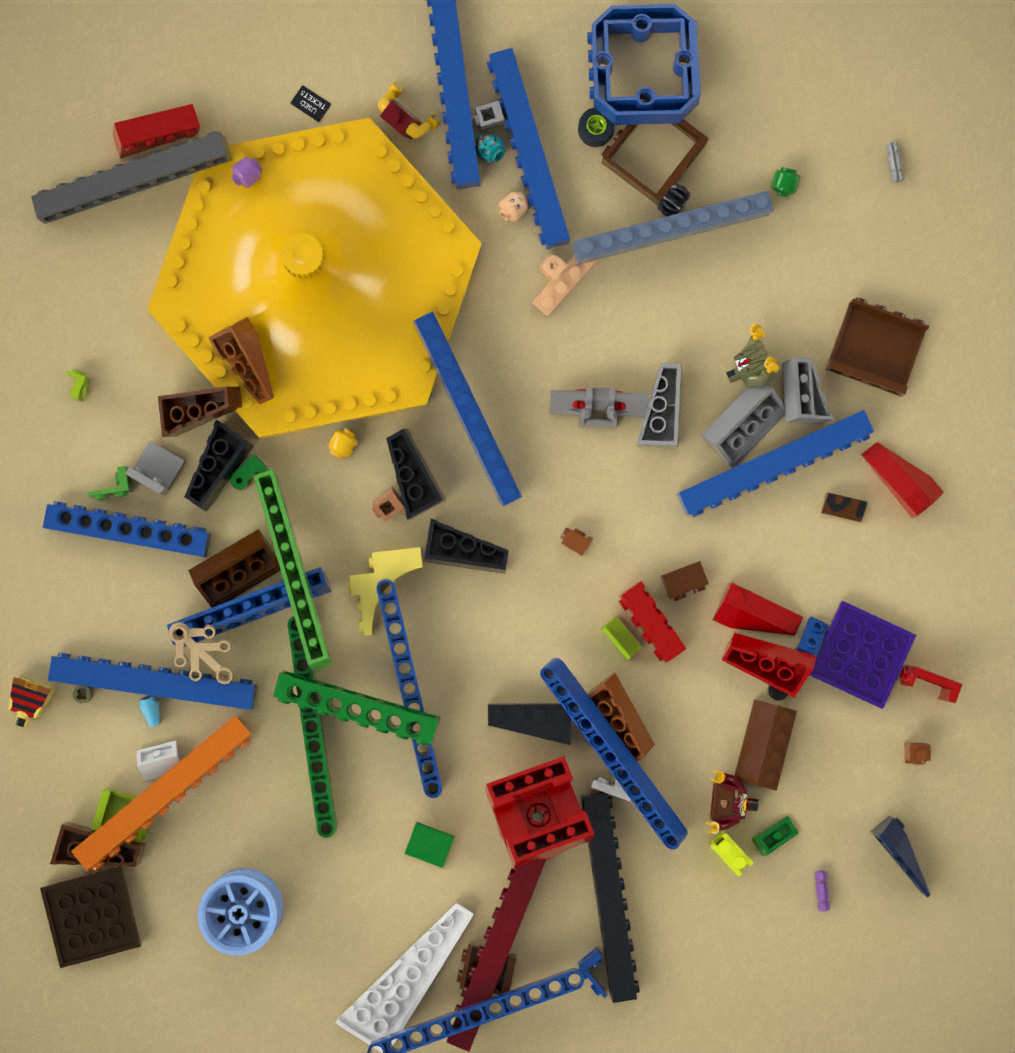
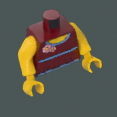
M397 81L391 85L388 92L378 103V108L382 112L380 117L401 135L411 140L421 137L430 129L436 130L441 119H434L435 114H430L427 122L423 123L400 104L395 98L399 97L404 87L398 89L395 86Z

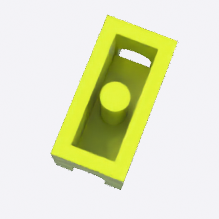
M724 830L708 843L738 877L743 874L742 870L746 866L753 864V861Z

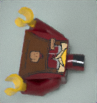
M713 769L712 771L716 772V777L714 779L710 778L713 781L710 819L712 821L705 822V824L711 825V829L706 831V833L716 834L718 831L727 830L739 824L742 819H745L746 810L758 811L759 805L758 799L747 798L748 790L744 788V784L734 775Z

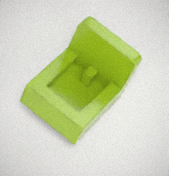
M73 369V372L66 370V375L76 378L70 397L82 402L83 398H86L88 395L90 379L85 377V372Z

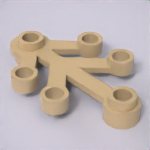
M177 622L169 629V637L175 642L176 647L174 664L177 667L185 666L187 662V657L184 655L185 643L190 648L191 653L189 677L192 681L201 679L200 657L217 673L216 679L219 683L228 684L233 678L232 669L228 666H222L206 652H228L231 646L228 639H221L219 642H196L191 637L204 636L207 639L213 638L216 632L215 627L206 625L204 628H188L186 624ZM181 629L183 634L177 635L176 630ZM211 629L213 633L208 635L205 630ZM227 643L228 647L224 649L220 644ZM177 658H183L184 662L178 663ZM197 671L199 676L194 677L192 672ZM227 671L229 675L224 677L221 672Z

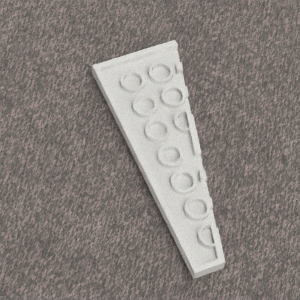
M456 902L343 1012L335 1023L369 1045L376 1039L403 1030L470 922L474 912ZM397 1039L391 1041L392 1046L394 1045ZM374 1046L375 1049L383 1053L381 1047Z

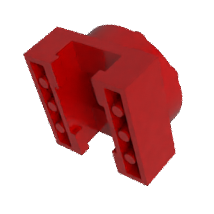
M565 756L486 784L485 792L494 813L499 834L505 843L514 869L537 860L553 858L567 849L592 841L594 837L587 813L581 810L571 784L573 777ZM540 813L544 819L541 823L540 821H535L532 818L533 814Z

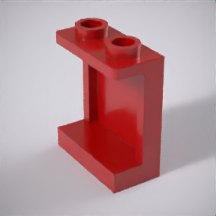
M907 665L906 669H902L899 677L901 680L900 685L913 687L916 678L942 687L938 699L956 704L963 684L916 666Z

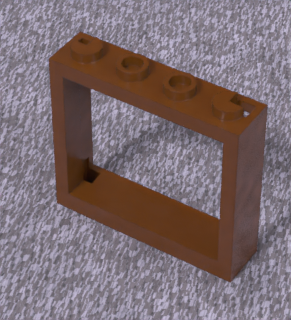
M685 120L680 123H673L672 125L696 143L657 193L653 192L611 160L638 124L627 125L623 131L619 130L613 138L615 140L611 147L608 145L601 154L603 156L601 163L658 206L664 195L672 185L678 182L709 140L707 136Z

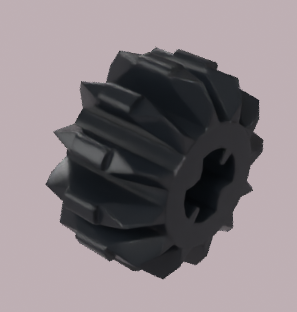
M675 183L661 199L658 210L664 216L678 214L689 199L690 192L683 185Z

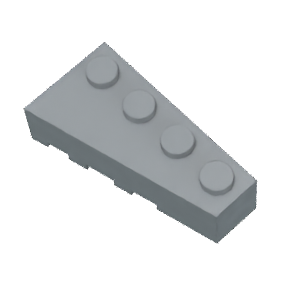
M660 364L637 446L678 448L682 379L681 364Z

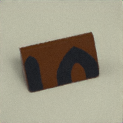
M828 492L825 495L821 513L861 522L868 502Z

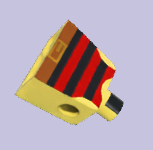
M20 676L14 677L8 710L18 713L14 724L26 728L30 717L34 719L40 718L56 688Z

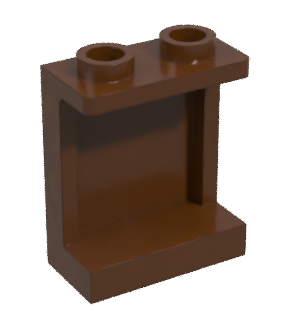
M468 944V949H463L461 961L465 962L463 970L459 969L457 982H460L461 989L464 988L465 984L469 985L471 978L468 975L472 965L476 966L479 958L476 957L479 946ZM508 954L494 989V994L510 991L516 954Z

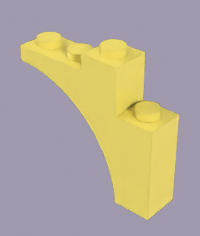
M421 547L373 552L372 557H369L370 570L374 569V573L351 575L350 580H347L348 593L351 592L352 596H360V599L357 600L358 612H362L359 628L360 632H364V636L374 635V617L379 604L377 594L378 582L382 579H390L394 583L403 575L413 570L424 568ZM383 583L380 586V591L385 593L391 585Z

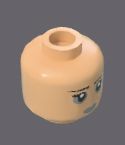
M510 192L499 202V214L505 221L516 222L528 212L529 202L522 193Z

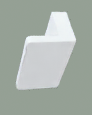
M176 740L136 751L137 767L144 781L163 776L181 761L179 758V746Z

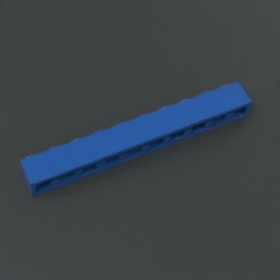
M427 0V5L432 7L433 14H429L430 27H435V33L432 34L433 46H437L438 53H434L436 66L440 65L441 73H437L438 85L443 86V92L440 93L441 105L445 104L446 112H442L443 123L448 124L449 132H445L446 144L451 145V151L448 152L449 164L453 163L454 171H450L452 184L456 183V189L480 186V177L456 1Z
M513 48L489 54V61L486 62L489 74L493 73L495 80L492 81L495 93L499 92L501 99L498 101L502 112L505 111L506 119H504L506 130L511 131L512 138H509L512 150L516 149L518 154L515 160L518 169L522 168L524 176H521L523 187H527L530 194L527 195L529 206L534 207L535 214L532 216L535 226L539 225L541 233L538 234L540 243L545 245L546 250L569 244L570 237Z
M432 311L412 321L500 504L505 506L521 498L522 495L434 312Z
M865 410L860 411L677 493L686 515L692 514L693 517L704 513L703 509L708 506L713 509L722 505L721 500L728 497L730 501L740 497V492L746 489L749 493L760 488L758 484L764 481L769 484L778 480L777 475L784 473L787 476L796 472L795 467L803 465L805 468L814 464L815 458L821 456L823 460L834 455L833 450L839 448L840 451L852 447L851 442L856 440L859 443L870 439L869 434L873 433L874 430Z
M58 653V656H51L48 681L248 710L254 709L257 685L252 684L253 680L240 679V682L231 680L228 684H221L217 679L212 678V674L202 673L200 680L192 681L189 677L190 671L186 670L173 673L171 668L159 667V670H152L151 665L139 664V668L131 667L130 662L119 661V665L111 664L109 659L99 658V661L96 662L91 661V657L79 655L78 659L70 658L71 654Z

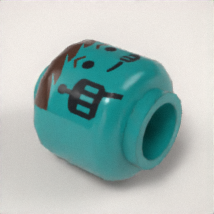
M493 132L482 133L476 139V152L486 162H498L504 156L505 143Z

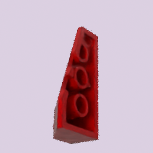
M878 442L861 454L911 518L920 515L944 493L931 476Z
M729 583L712 620L731 629L795 635L803 617L745 588Z

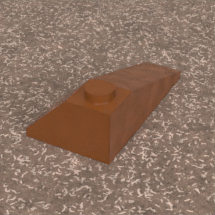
M248 317L208 337L219 358L222 361L226 360L232 367L231 372L234 375L238 374L242 378L244 387L259 404L274 398L259 337Z

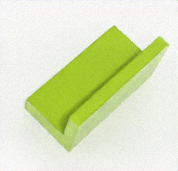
M617 616L601 628L626 660H630L635 653L643 648Z

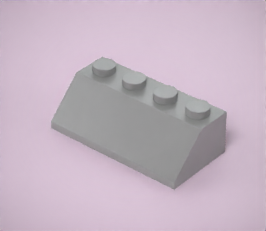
M767 383L764 386L747 388L701 436L733 468L785 415V405L773 387Z

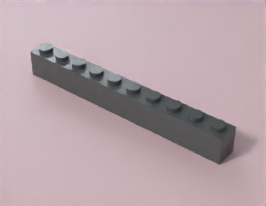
M214 131L202 138H192L188 140V143L172 145L164 151H154L150 153V156L134 158L126 164H116L112 169L106 171L99 170L88 177H78L74 182L68 184L61 183L56 188L50 190H41L36 195L31 196L37 219L47 224L232 161L226 137L221 132Z

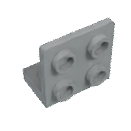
M149 441L134 468L129 467L125 474L165 496L185 461L154 442Z

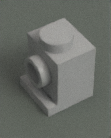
M499 101L475 107L476 114L473 115L476 127L480 126L481 131L504 125V117ZM486 116H491L492 119L485 121L484 118Z

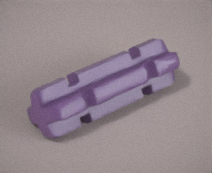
M824 870L815 871V880L818 882L816 883L817 900H819L817 902L819 911L830 910V902L827 900L829 899L828 882H826L828 878L827 872Z

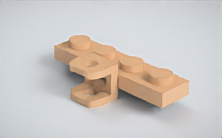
M548 255L539 265V269L551 281L531 303L542 314L548 316L596 261L577 265L574 255L567 263L556 255Z

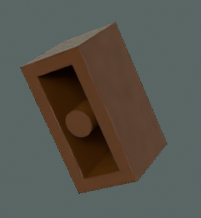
M700 561L660 576L669 599L674 598L675 601L687 597L686 593L693 590L694 594L705 590V585L709 584Z

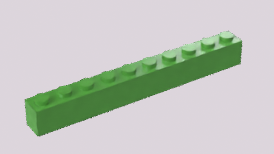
M273 469L254 475L307 663L313 671L332 665L333 662L279 479Z

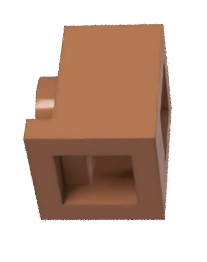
M392 486L387 492L373 501L372 510L378 518L382 517L384 521H387L405 507L402 498ZM386 501H390L391 504L389 506H385L383 503Z

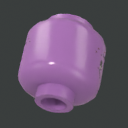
M245 157L232 167L234 175L231 178L238 187L242 185L245 188H250L261 179V172L263 170L254 158Z

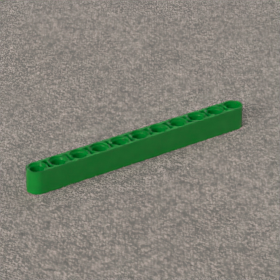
M293 616L289 619L287 627L294 673L316 680L315 670L313 671L308 667L306 671H302L298 666L300 660L307 659L304 650L300 651L296 648V641L301 638L299 631L293 628L295 620ZM296 686L297 696H301L302 691ZM314 692L313 699L319 702L318 693ZM299 708L317 832L321 837L329 838L337 830V820L321 714L317 713L318 710L307 711ZM310 720L317 723L318 728L316 731L308 729L307 724ZM312 741L320 743L319 751H312L310 748ZM315 761H320L323 764V771L317 772L314 770L313 764ZM320 781L326 784L325 792L317 790V782ZM321 802H326L329 805L328 812H322L319 809ZM325 822L332 825V832H324L322 824Z

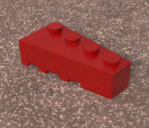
M193 104L115 122L113 138L121 159L175 142L182 138H192L199 133L200 124Z

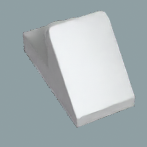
M598 777V780L593 778L591 788L627 801L631 800L616 779H614L611 785L609 784L610 780Z

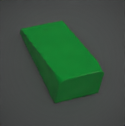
M786 816L754 836L752 841L760 854L767 856L799 833L789 816Z

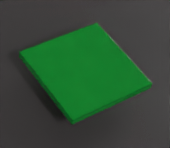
M416 822L404 854L443 868L455 836Z

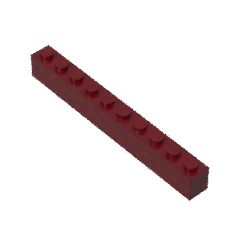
M546 859L537 860L515 869L511 868L507 880H510L508 888L504 887L499 899L503 901L500 908L496 907L493 912L492 919H495L492 927H487L484 935L487 941L485 946L480 945L476 955L479 961L476 966L472 965L468 975L471 978L469 985H464L460 995L464 998L461 1005H456L454 1011L492 997ZM473 1010L470 1016L478 1020L482 1017V1014L479 1010ZM456 1017L453 1026L459 1027L462 1024V1020ZM480 1025L449 1036L446 1043L470 1052Z

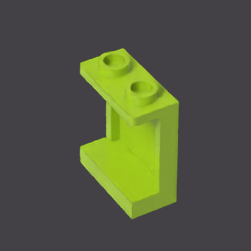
M110 788L103 789L91 830L96 831L137 796ZM142 828L137 832V837L134 839L135 842L139 843L146 839L149 828L146 830Z

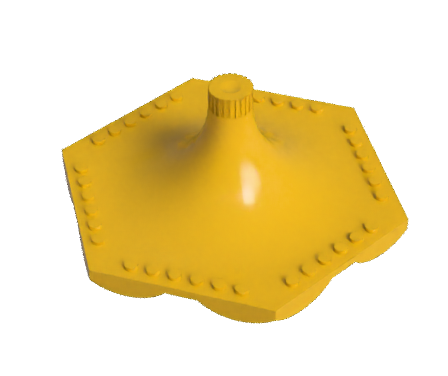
M368 117L228 145L232 161L196 172L147 311L215 388L225 386L240 387L242 407L235 411L260 439L312 430L329 424L388 415L427 406L438 374L412 321L433 311L449 343L479 257L482 243L372 119ZM245 157L254 158L263 170L261 172V179L250 188H245L242 185L238 187L231 178L234 175L232 167ZM246 317L249 318L258 334L274 395L273 399L259 404L244 387L242 378L238 374L234 375L231 372L232 367L226 360L222 361L208 339L211 335Z

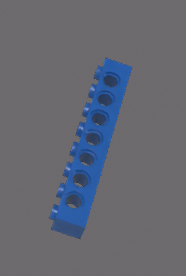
M54 501V505L47 504L43 522V528L207 558L211 534L206 533V528L194 526V530L186 529L184 524L174 523V526H167L166 521L154 519V523L146 522V518L134 516V519L126 518V514L114 512V516L106 515V510L94 508V512L86 511L85 506L74 505V508L66 507L67 503ZM69 512L72 515V520L66 524L64 522V515ZM87 516H90L92 519L89 527H85L83 523ZM106 520L112 522V527L108 531L103 527ZM127 523H130L132 531L126 535L123 528ZM146 527L152 529V535L149 538H145L143 535ZM169 530L172 533V539L166 542L163 539V534ZM187 534L192 536V542L189 545L183 543V538Z
M321 567L306 572L313 598L332 592L326 573ZM282 581L167 624V628L169 631L170 627L177 622L186 624L188 628H204L206 625H212L216 630L215 635L290 608L291 604L285 583ZM177 629L176 634L182 635L183 631L181 629ZM211 629L205 630L208 635L213 633ZM204 636L191 637L196 642L207 639Z

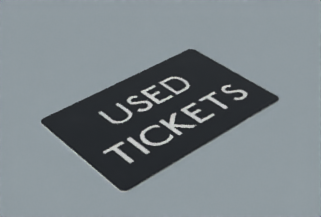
M303 85L290 102V104L317 122H320L331 103Z

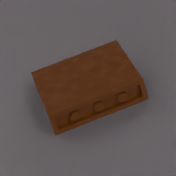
M852 299L848 304L825 370L902 397L908 389L906 386L924 334L930 326L925 325V322L921 319L913 318L911 320L906 318L904 313L897 311L894 313L889 312L882 305L876 304L873 306L867 304L868 301L865 299Z

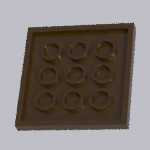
M122 866L40 888L60 968L142 946Z

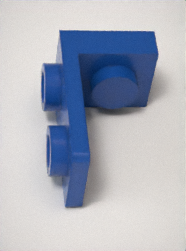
M811 616L807 621L799 644L794 649L817 656L828 625Z
M595 947L578 961V966L584 979L588 978L592 982L591 988L597 996L601 994L605 998L608 996L606 990L589 970L590 967L593 969L602 961V953Z

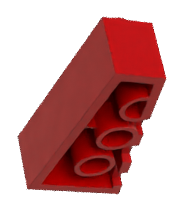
M640 581L620 594L621 600L618 602L624 611H630L632 614L630 619L635 627H641L644 632L642 637L648 645L652 643L656 649L653 653L657 659L667 663L685 651L686 647L672 626L668 625L667 618L660 609H657L655 600L644 590L645 585Z
M734 632L725 647L721 660L795 698L813 671L817 656Z

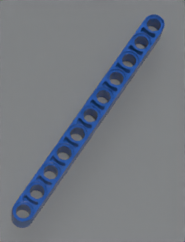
M382 579L377 584V594L403 704L409 707L410 704L417 703L420 706L419 711L424 712L395 585L390 579ZM383 583H389L392 589L390 593L384 594L380 591V586ZM388 603L396 605V611L392 614L385 611V606ZM393 623H398L401 626V630L397 634L391 633L389 630L390 625ZM403 643L406 646L403 653H396L394 651L396 644ZM402 663H407L410 665V671L401 673L399 666ZM407 683L415 685V690L412 693H406L403 690ZM412 722V723H411V728H412V729H413V726H414L417 722ZM412 739L425 795L430 798H436L442 792V785L433 746L428 743L429 749L426 752H420L417 749L419 744L416 743L415 739ZM425 763H431L434 766L430 772L423 771L422 767ZM430 783H436L438 789L430 792L427 790V786Z
M553 658L541 669V678L662 843L669 849H677L688 835L686 827L566 664L559 658Z
M577 968L565 970L376 1039L370 1043L367 1053H373L372 1047L374 1046L381 1047L383 1053H405L578 990L584 984V976ZM578 974L580 981L577 984L570 983V975ZM553 981H558L561 987L557 991H552L549 988V984ZM531 989H539L541 995L538 998H532L529 995ZM515 995L519 996L521 1003L519 1005H512L509 1001L510 998ZM499 1003L502 1009L495 1013L491 1011L490 1005ZM473 1010H479L482 1017L475 1020L471 1018L470 1013ZM454 1017H459L462 1020V1024L459 1027H454L450 1020ZM434 1024L440 1025L442 1032L434 1034L431 1031V1026ZM417 1031L422 1034L423 1038L420 1041H414L411 1034ZM400 1039L403 1046L401 1048H394L391 1041Z

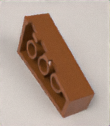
M613 673L587 694L636 761H639L645 757L655 743L616 673Z

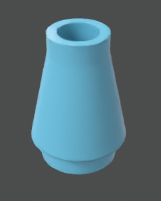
M156 696L141 698L139 700V707L148 722V726L153 727L161 724L159 700L156 699Z

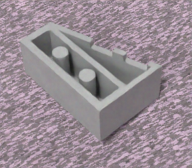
M792 358L782 363L786 423L823 424L833 420V415L829 413L826 405V396L821 392L819 386L821 382L813 360L811 358Z

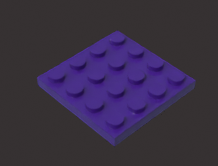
M840 601L822 641L813 671L809 676L883 709L916 635L849 603Z

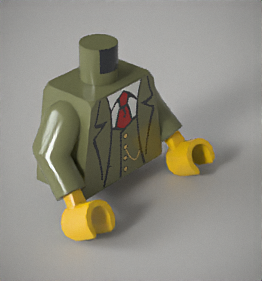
M758 324L751 326L750 333L754 336L750 337L745 348L733 358L737 368L726 372L731 383L742 379L747 388L764 386L767 382L778 379L776 374L779 370V366L776 364L778 360L768 356L762 341L759 340L766 333L761 325Z

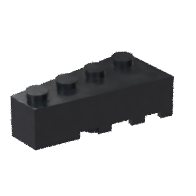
M217 419L214 422L213 431L206 442L207 445L203 455L201 454L197 470L194 472L184 496L206 512L254 447V445Z
M560 703L488 704V726L571 745L570 716Z

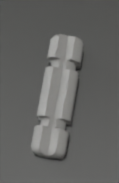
M897 142L889 143L886 147L887 153L890 154L888 159L890 170L893 172L891 175L892 181L901 182L904 180V174L901 171L902 163L900 153H898L899 146Z

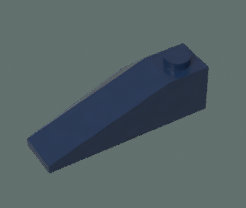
M888 816L870 832L919 891L928 898L930 892L908 836L903 830L905 826L897 817L894 819Z

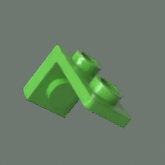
M117 467L118 472L115 473L117 485L120 484V487L88 492V496L95 497V500L107 499V495L115 494V497L127 496V492L133 491L131 477L125 474L129 467Z

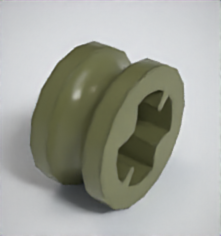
M80 685L73 690V698L77 703H87L93 697L91 687ZM80 689L81 691H87V693L85 694L87 697L86 699L79 698Z

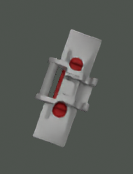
M586 387V389H577L575 391L551 390L550 414L580 415L579 428H584V426H604L616 429L617 417H645L648 409L649 394L623 393L622 391H615V388ZM592 410H605L607 412V418L589 417H591Z

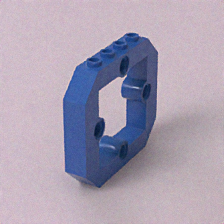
M676 4L610 6L592 23L591 32H587V44L591 45V50H588V63H592V68H589V81H593V87H590V99H594V108L614 125L680 123L699 105L701 89L697 21ZM679 32L680 50L675 54L673 72L681 77L682 95L656 96L653 89L642 87L638 89L636 96L611 97L610 75L613 69V56L609 53L608 34H631L635 41L645 42L649 39L651 33Z

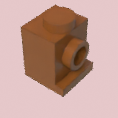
M567 527L560 536L563 539L561 544L580 556L584 554L593 538L589 536L586 539L584 538L586 534L577 528L573 531Z
M904 743L905 763L924 765L926 761H931L930 744Z

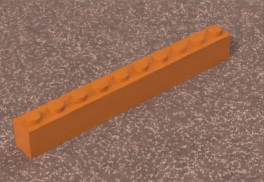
M235 715L71 852L86 871H97L104 865L103 861L110 856L112 858L121 851L119 847L125 842L129 844L136 839L137 832L142 828L143 830L148 829L154 823L153 819L158 815L161 817L166 814L173 802L176 801L178 803L186 797L185 792L191 787L192 789L197 788L203 782L201 780L207 774L209 776L214 774L219 769L218 765L221 762H228L235 756L234 752L238 748H245L251 742L250 738L253 736Z

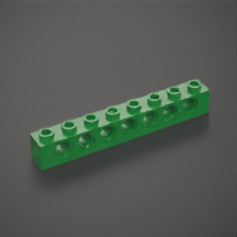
M285 670L279 673L273 697L278 698V701L281 703L290 704L292 702L298 704L297 707L309 710L312 708L318 710V714L325 716L332 714L337 716L338 720L345 722L352 720L357 722L358 726L365 728L372 726L377 728L378 732L385 734L392 732L401 739L407 740L412 738L421 745L433 743L441 718ZM294 686H297L301 689V696H297L294 694ZM314 692L321 695V702L313 699ZM333 698H337L341 701L340 708H337L333 705ZM352 705H359L361 713L353 712ZM372 710L379 711L381 719H374L371 714ZM391 717H399L401 720V724L394 725L391 721ZM411 723H419L421 730L414 731L411 728Z

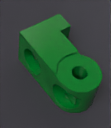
M253 454L232 475L231 485L235 489L246 490L250 486L254 475H257L259 472L269 471L270 469Z

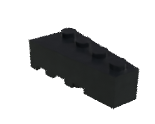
M402 429L387 437L386 440L392 463L394 464L407 520H411L446 501L409 430Z
M431 518L424 557L425 562L502 574L506 573L509 550Z

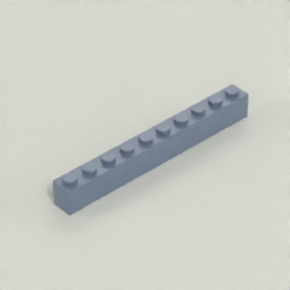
M764 191L574 240L572 250L576 264L580 265L769 216L774 208L769 191Z

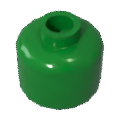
M781 167V170L775 171L771 188L777 191V196L788 198L789 194L793 195L797 192L800 175L796 174L797 170Z

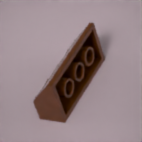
M258 529L188 571L194 586L212 608L230 601L281 571L277 556Z
M754 699L734 775L737 779L777 791L797 714L796 710Z

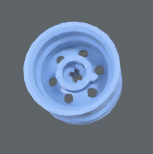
M251 868L231 870L215 881L202 896L198 907L197 919L200 931L204 939L213 948L228 955L252 953L260 949L279 926L283 915L282 895L277 884L261 871ZM245 887L248 889V893L242 894L240 889ZM227 895L229 897V900L227 902H223L221 900V896ZM258 900L263 901L264 906L262 908L257 906ZM239 908L242 909L241 912H244L241 917H238V913H235ZM219 915L225 916L223 923L217 921ZM259 921L260 928H254L253 922ZM239 928L241 935L235 936L233 933L234 929Z

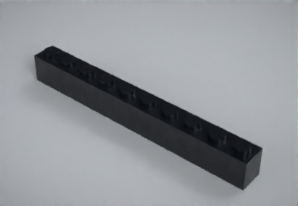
M605 792L581 795L583 811H586L594 832V837L592 841L588 842L610 999L612 1003L636 1000V993H640L638 980H634V972H637L635 960L631 959V952L634 951L632 939L628 938V931H631L629 918L626 919L625 911L628 910L627 900L622 897V890H625L623 877L620 878L619 876L622 864L620 857L616 855L619 843L618 838L614 837L613 829H616L614 816L611 817L610 808H613L612 797L608 796V793Z

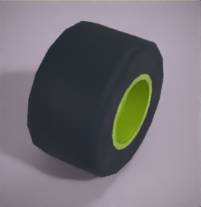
M596 108L585 111L580 117L578 134L583 143L590 147H600L610 141L614 132V124Z

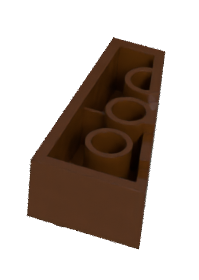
M225 386L158 396L162 437L179 436L241 408L240 387Z
M71 822L61 824L50 864L81 865L71 851L95 831L89 827ZM135 840L129 844L125 842L119 847L121 851L112 858L109 856L103 861L104 865L136 867L141 863L146 844L142 842L137 843Z

